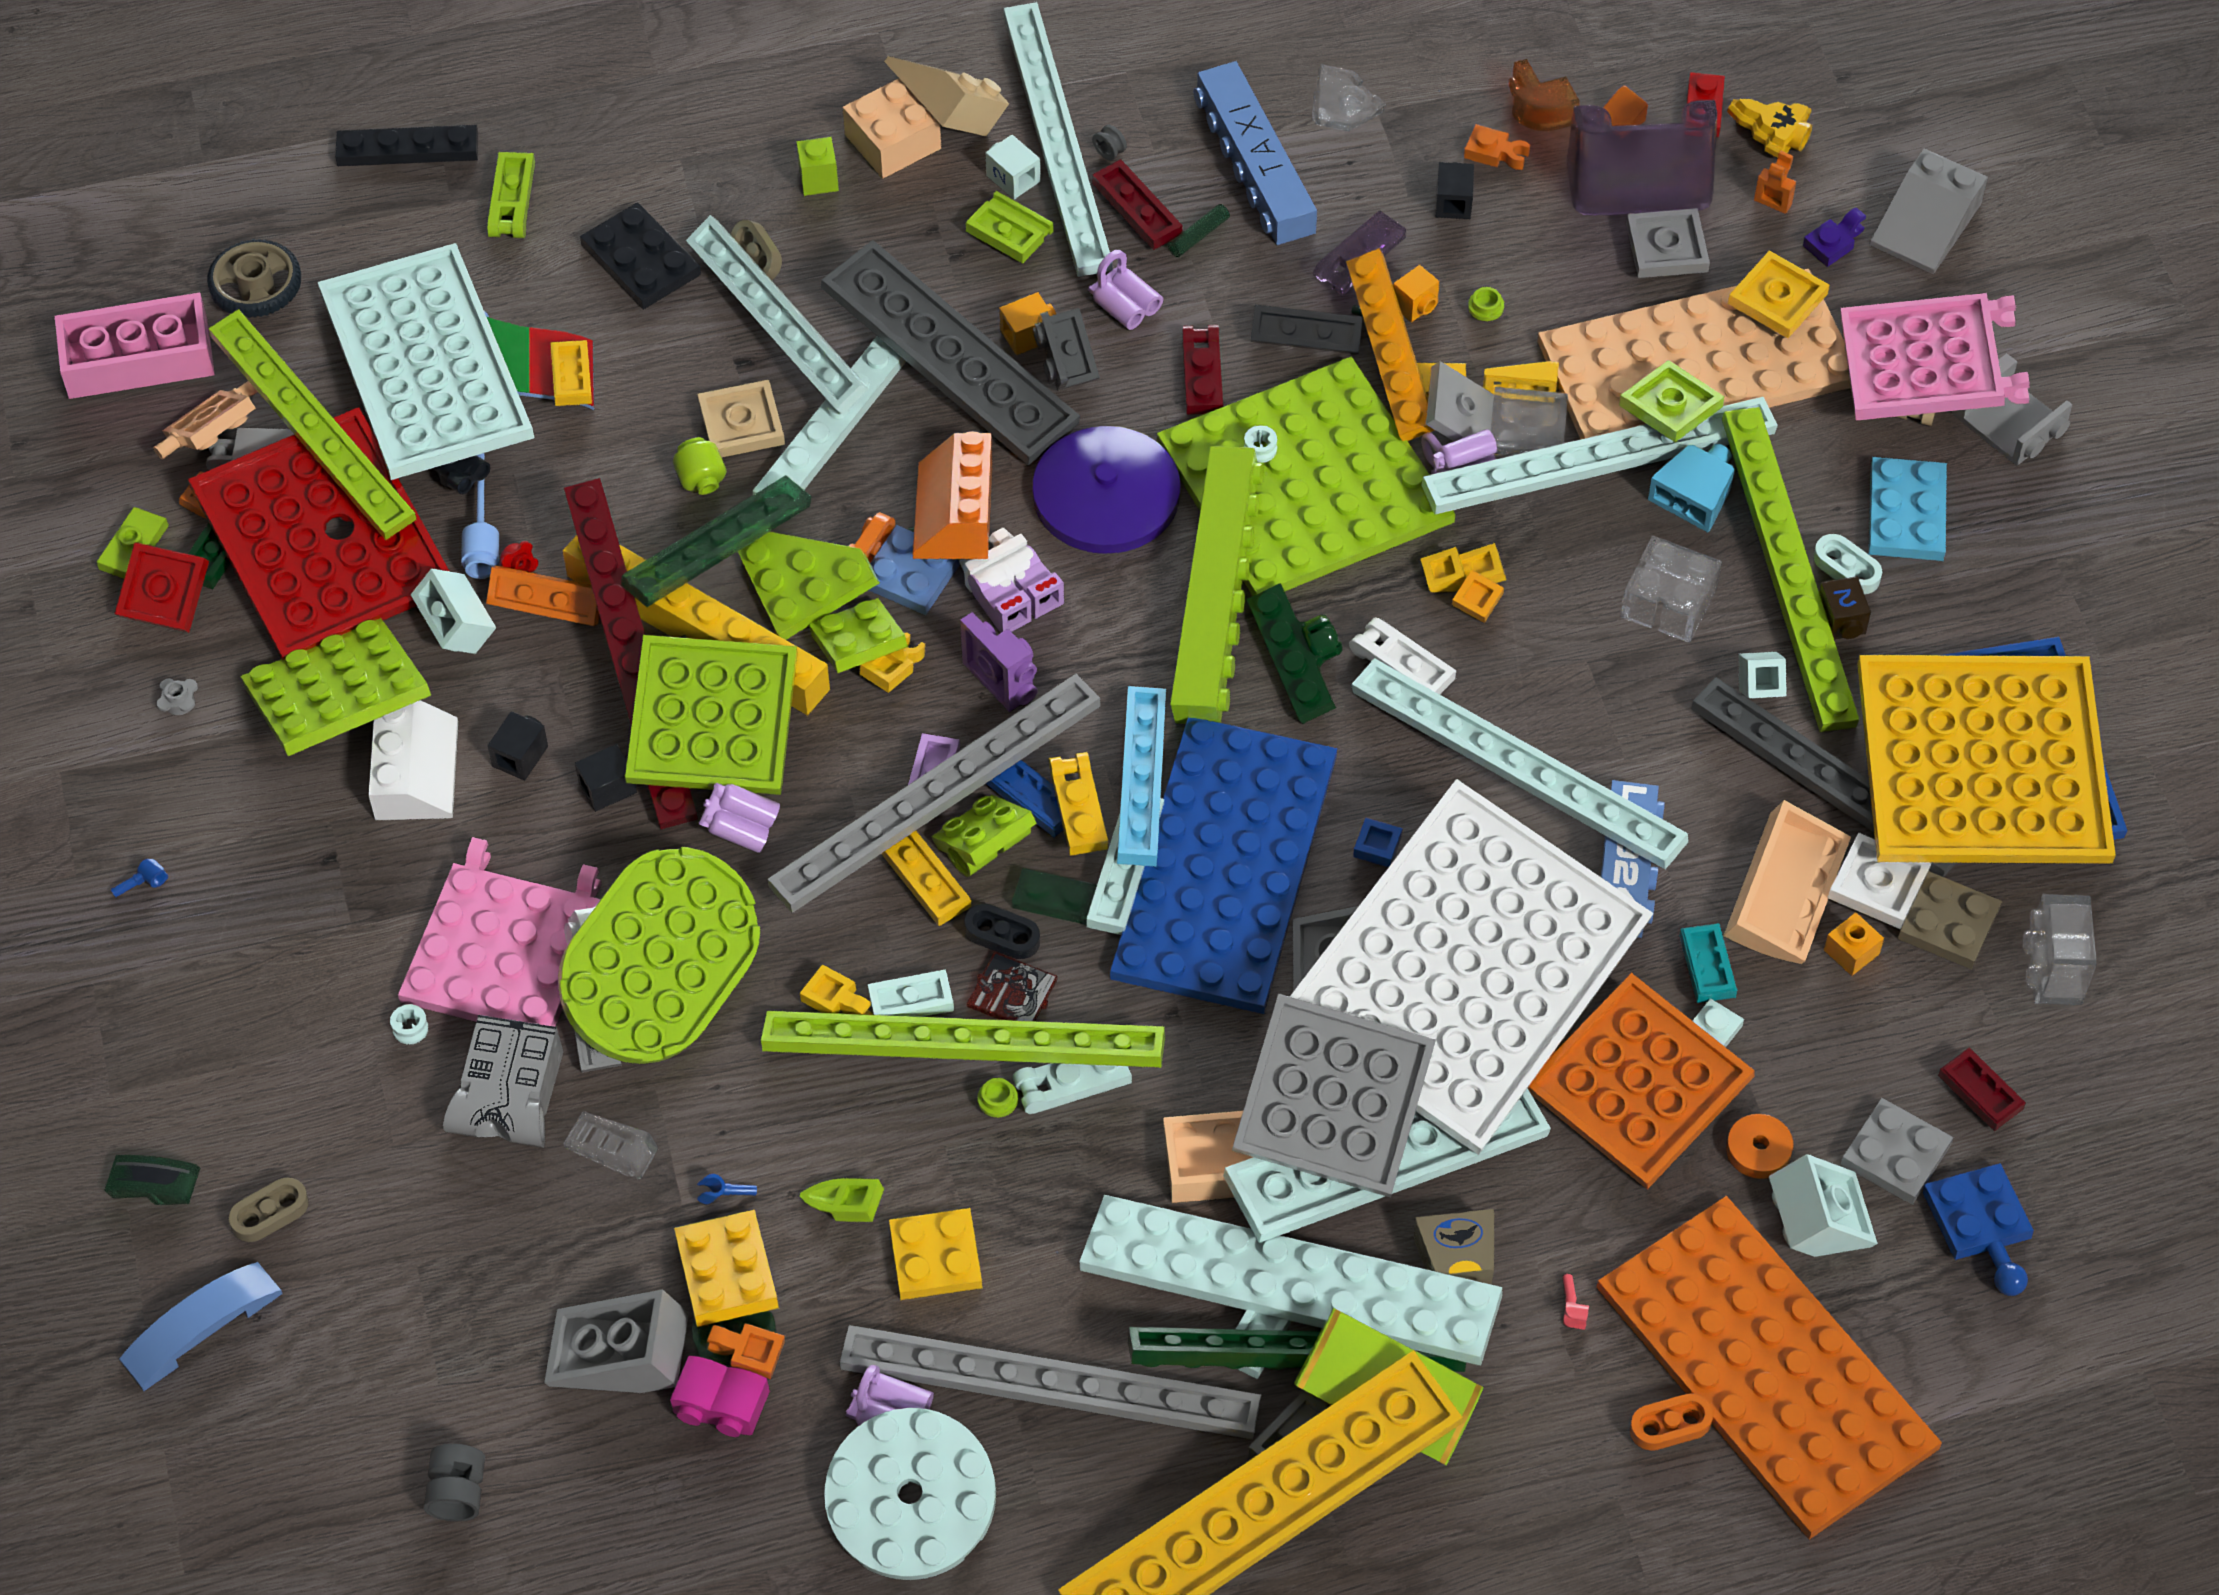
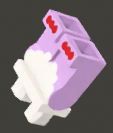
M1001 528L993 532L989 537V547L991 549L989 550L988 559H959V563L964 571L965 586L973 593L1000 633L1006 629L1012 632L1031 622V614L1037 619L1064 604V582L1055 572L1053 574L1049 572L1040 561L1036 552L1027 545V540L1022 534L1013 537L1005 528ZM1047 595L1050 596L1046 602L1040 604L1041 598ZM1018 611L1016 618L1008 620V616Z

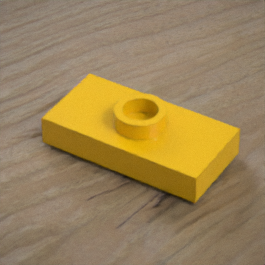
M587 340L551 342L555 406L592 404Z

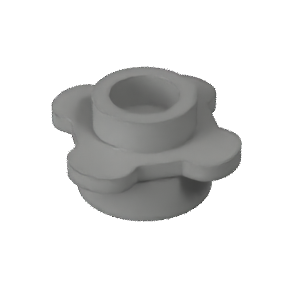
M168 678L160 683L162 694L161 698L157 700L159 710L163 712L168 711L173 715H183L194 708L195 698L193 694L198 689L195 680L174 681Z

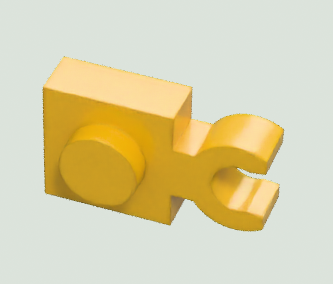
M904 633L908 647L861 664L860 675L888 693L913 673V664L921 661L925 656V643L921 642L917 647L909 648V633Z

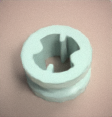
M1260 425L1254 426L1246 432L1244 447L1255 448L1258 463L1268 462L1275 457L1277 452V435L1273 429ZM1258 441L1260 447L1254 446V442ZM1262 441L1267 443L1266 447L1262 446Z
M413 1004L398 1007L390 1017L393 1034L400 1043L415 1044L425 1038L428 1032L425 1012L419 1006ZM407 1019H415L416 1026L411 1024V1029H404L402 1022L407 1024Z

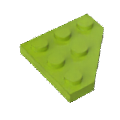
M767 532L738 550L739 556L777 634L785 640L808 627L810 623L820 620L880 583L867 556L860 548Z

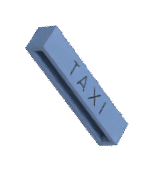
M1237 61L1198 72L1197 88L1193 90L1196 104L1199 108H1204L1211 132H1217L1225 158L1230 157L1237 181L1239 183L1243 182L1246 187L1250 206L1252 208L1256 207L1259 211L1260 222L1264 232L1271 234L1276 245L1316 234L1317 209Z

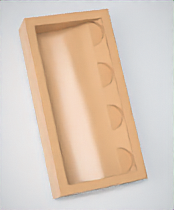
M1783 800L1769 815L1723 936L1762 954L1803 964L1807 958L1828 901L1829 891L1837 877L1851 836Z
M1243 1111L1163 1118L1172 1203L1235 1198L1223 1177L1225 1167L1253 1158L1232 1151Z

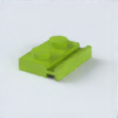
M996 191L993 194V198L990 201H986L966 221V232L1015 260L1024 263L1044 242V238L1048 234L1051 235L1053 233V222Z

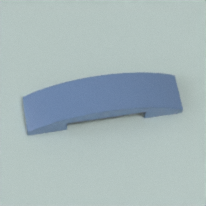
M258 1262L236 1269L210 1282L171 1308L145 1330L119 1360L142 1390L145 1391L179 1367L176 1361L177 1358L244 1312L249 1318L282 1295V1291Z

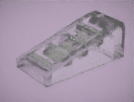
M584 1111L563 1143L564 1147L570 1151L638 1180L642 1178L658 1150L649 1132ZM592 1128L597 1129L589 1143H585L584 1141ZM607 1134L610 1135L607 1141L605 1142L604 1146L600 1148ZM622 1141H624V1144L622 1145L621 1149L618 1153H616V1150L618 1149L619 1145Z

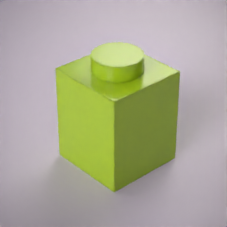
M825 137L796 141L804 196L839 191L832 138Z

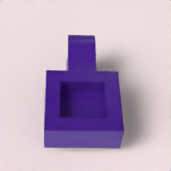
M1856 207L1850 210L1838 225L1829 219L1804 237L1803 247L1826 267H1829L1854 249L1855 240L1853 238L1864 231V226L1860 222L1866 219V215Z

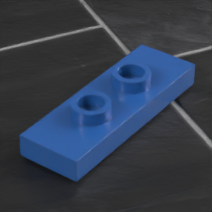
M1022 760L986 783L1007 801L1030 810L1037 825L1055 838L1064 830L1053 784Z

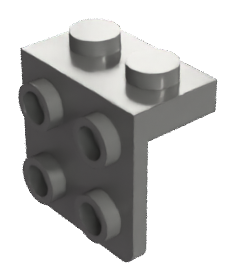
M1077 308L1049 316L1047 311L1040 313L1037 323L1034 324L1033 333L1038 349L1045 348L1047 359H1045L1043 367L1048 383H1055L1057 391L1098 380L1100 376L1080 309Z

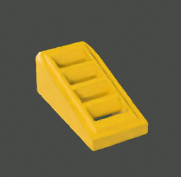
M1548 361L1487 368L1484 370L1483 388L1494 394V399L1554 404L1559 362ZM1494 382H1501V384L1494 385Z

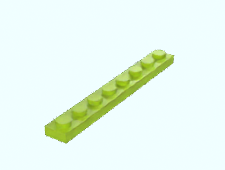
M239 309L208 328L210 337L385 540L416 520L415 512Z

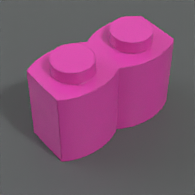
M688 1356L670 1401L673 1412L684 1423L698 1426L700 1423L714 1424L721 1433L730 1437H739L740 1434H753L770 1390L767 1378L740 1368L726 1367L710 1359Z

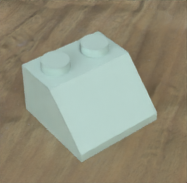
M1806 1154L1769 1176L1773 1189L1772 1199L1775 1206L1779 1209L1784 1226L1783 1236L1791 1249L1817 1257L1870 1248L1878 1244L1854 1171Z

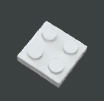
M1858 833L1829 891L1828 899L1901 929L1925 880L1931 863L1877 862L1875 839Z

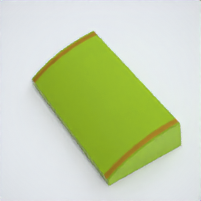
M1333 1307L1294 1383L1297 1387L1333 1405L1413 1351V1349ZM1415 1351L1463 1417L1462 1424L1421 1451L1425 1455L1447 1465L1484 1387Z

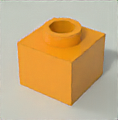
M1421 265L1415 267L1393 284L1401 313L1411 323L1420 316L1431 313L1438 304L1440 281Z
M1855 912L1828 934L1824 951L1853 976L1880 954L1884 937Z

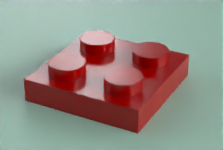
M135 542L115 615L189 633L209 561L203 557Z

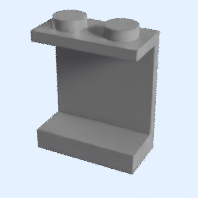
M2006 353L1998 359L2001 377L2014 375L2017 361ZM2028 392L2029 403L2015 404L2008 398H2005V406L1952 411V415L2018 466L2028 457H2036L2042 451L2045 444L2053 437L2058 439L2067 431L2070 425L2068 419L2072 404L2069 401H2065L2052 411Z

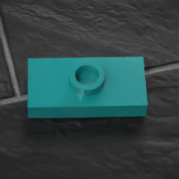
M1720 924L1681 928L1679 937L1696 1002H1708L1710 998L1714 1001L1736 998L1737 987Z

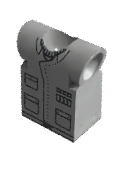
M478 1015L461 1078V1088L455 1093L447 1108L443 1122L444 1131L472 1137L499 1136L511 1143L544 1148V1115L547 1113L563 1056V1048L557 1027Z

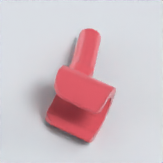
M1565 1274L1562 1277L1566 1296L1563 1324L1567 1327L1585 1330L1589 1305L1576 1303L1577 1297L1573 1276Z

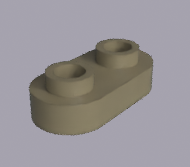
M750 220L739 221L732 229L731 236L762 271L773 280L780 272L782 257L779 250L761 224Z
M281 1178L239 1201L232 1207L229 1213V1223L234 1235L245 1242L259 1241L300 1218L306 1212L309 1205L306 1189L297 1179ZM287 1200L295 1201L289 1207L282 1206ZM252 1220L259 1221L253 1227H246V1224Z

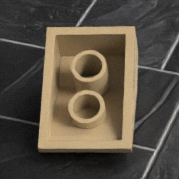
M890 56L884 61L942 127L987 136L1009 105L1007 100L1000 94L1001 88L988 78L980 80L973 78L967 73L958 74Z

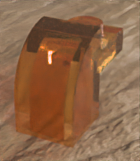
M1527 59L1514 62L1513 76L1509 79V88L1514 97L1513 117L1523 126L1537 131H1554L1576 125L1580 101L1567 77L1540 83Z

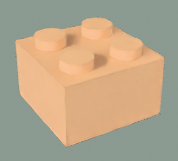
M899 78L843 106L845 136L882 179L941 149L940 123Z

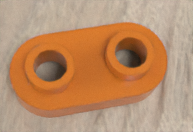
M881 512L877 513L874 517L870 516L864 523L861 536L856 544L852 543L849 547L860 548L871 563L895 528V519Z
M1684 1394L1645 1405L1634 1413L1630 1425V1435L1637 1446L1650 1451L1698 1439L1709 1431L1713 1420V1409L1708 1400L1697 1394ZM1685 1416H1692L1696 1418L1697 1423L1689 1424L1683 1418ZM1652 1427L1657 1430L1658 1434L1648 1435L1644 1429Z

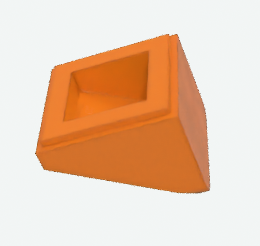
M1624 85L1597 114L1596 119L1622 138L1646 121L1648 104Z

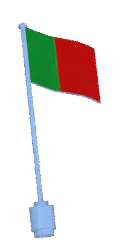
M485 312L520 396L555 400L551 342L587 340L592 404L580 405L594 410L593 340L564 331L518 326L489 318ZM485 453L479 454L477 456L484 460ZM484 479L481 481L477 480V522L466 526L462 531L461 563L467 575L476 579L490 577L491 567L499 565V532L494 526L484 522Z

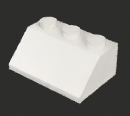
M420 700L374 720L369 798L375 820L453 818L458 737L457 717Z

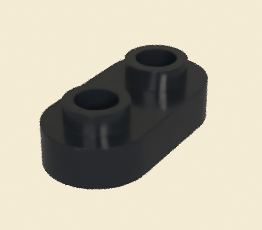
M991 904L976 905L965 916V933L969 940L977 945L1015 959L1029 958L1040 947V930L1037 924L1028 918ZM982 926H988L991 928L988 931L979 930V928ZM1017 940L1026 941L1025 944H1015L1014 942Z

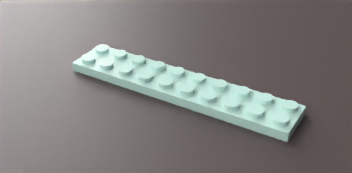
M1104 1195L1079 1261L1080 1270L1244 1310H1251L1323 1328L1334 1307L1413 1350L1480 1366L1502 1299V1287L1285 1236H1277L1259 1243L1250 1228L1109 1195Z

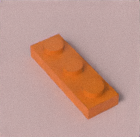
M497 565L491 567L486 604L590 626L598 624L599 611L591 585Z

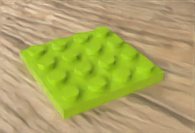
M382 618L364 621L350 632L343 635L328 636L322 640L320 645L308 650L299 649L292 651L286 656L285 660L280 659L271 664L256 666L251 672L241 676L246 691L287 756L431 696L427 682Z
M643 635L625 774L626 783L710 790L714 789L713 786L716 783L724 786L734 784L753 793L781 795L798 653L797 646Z

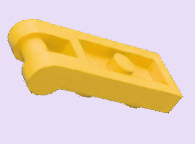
M1077 753L1075 758L1064 760L1061 759V756L1049 758L1051 779L1070 856L1107 850L1108 838L1088 753ZM1078 773L1079 779L1066 781V774Z

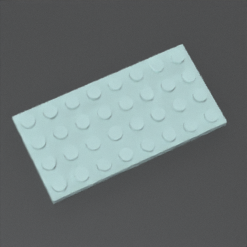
M456 243L318 282L322 299L371 428L377 439L391 480L534 438L533 428Z

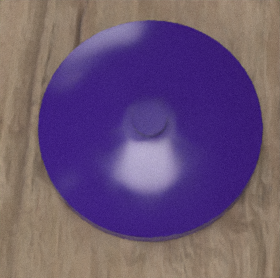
M1091 427L1063 437L1044 453L1034 472L1033 502L1036 513L1045 528L1065 544L1092 553H1120L1139 548L1151 542L1170 525L1177 513L1180 502V477L1172 457L1152 438L1140 432L1122 427Z

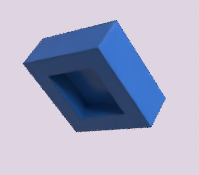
M1365 818L1354 847L1353 857L1389 867L1393 862L1402 838L1403 828Z

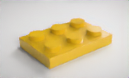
M755 1210L674 1228L697 1327L779 1308Z

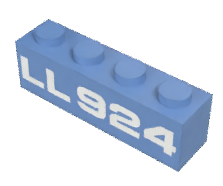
M1612 780L1611 791L1663 819L1665 802L1657 801L1659 786ZM1605 836L1601 878L1654 914L1655 900H1648V890L1655 891L1658 867H1652L1651 861ZM1653 915L1648 922L1649 924H1652ZM1643 930L1638 935V938H1642Z

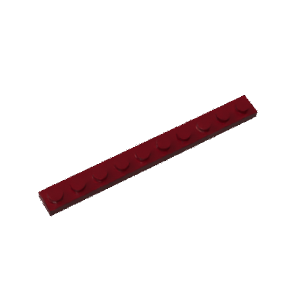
M598 478L564 487V491L632 727L642 642L645 632L601 479ZM648 785L661 830L698 820L690 788Z

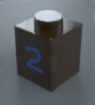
M1858 576L1822 582L1819 594L1834 640L1841 638L1853 639L1866 634L1871 610Z

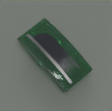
M116 1155L104 1191L112 1198L147 1197L154 1205L189 1204L201 1168L197 1164L170 1158L145 1155Z

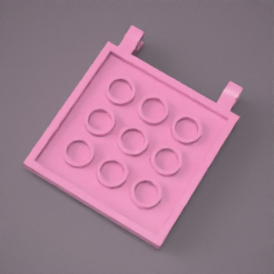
M1987 293L1841 308V323L1855 420L2005 406V398H2008L2015 404L2029 403L2028 388L2030 382L2028 372L2001 377L1992 321L2001 327L2015 326L2014 311H2016L2014 295L1988 301Z
M472 837L467 850L465 866L455 863L452 865L399 991L400 1003L413 1004L420 1008L475 1022L478 1015L555 1027L563 1008L558 990V973L563 953L568 945L565 939L564 927L568 923V918L575 910L594 908L601 900L594 898L601 885V880L596 879L599 872L598 868L582 865L575 893L484 871L491 858V854L485 852L488 842Z

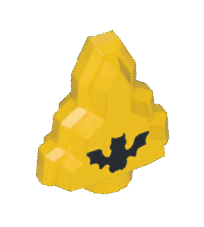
M1733 99L1727 110L1739 125L1751 130L1753 139L1762 143L1766 152L1777 158L1780 150L1788 153L1791 148L1802 151L1812 131V125L1807 123L1811 114V108L1799 103L1786 105L1774 102L1765 105L1753 99Z

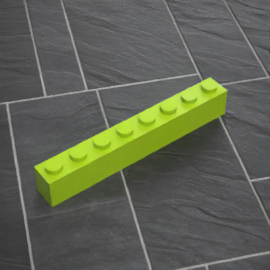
M1210 446L1170 704L1175 723L1186 724L1188 717L1221 723L1222 712H1228L1230 690L1226 688L1227 679L1233 678L1235 672V657L1231 655L1232 645L1238 646L1240 625L1236 623L1237 613H1243L1245 594L1244 590H1241L1242 580L1247 581L1249 577L1250 565L1249 558H1246L1247 548L1252 549L1254 544V527L1250 526L1252 516L1257 517L1259 496L1255 494L1256 485H1262L1264 475L1263 463H1258L1255 448Z

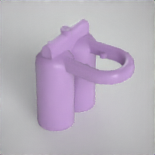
M1114 250L1101 261L1097 271L1098 281L1090 285L1088 291L1093 295L1094 301L1127 329L1133 330L1142 322L1145 315L1152 316L1160 309L1163 303V296L1126 268L1127 257L1124 252ZM1118 259L1117 267L1106 274L1110 263Z
M1488 429L1444 446L1441 445L1431 432H1427L1422 436L1421 444L1424 455L1429 464L1434 468L1431 470V474L1496 460L1494 456L1497 452L1496 441ZM1430 445L1437 453L1433 454Z
M719 783L714 784L710 798L705 799L703 804L706 808L699 824L707 827L712 835L760 853L766 843L769 828L777 817L780 804L734 784H727L726 786Z
M871 1365L866 1369L858 1389H853L851 1393L853 1400L849 1409L846 1410V1416L856 1420V1423L860 1426L874 1416L895 1409H930L934 1393L880 1373L879 1366Z

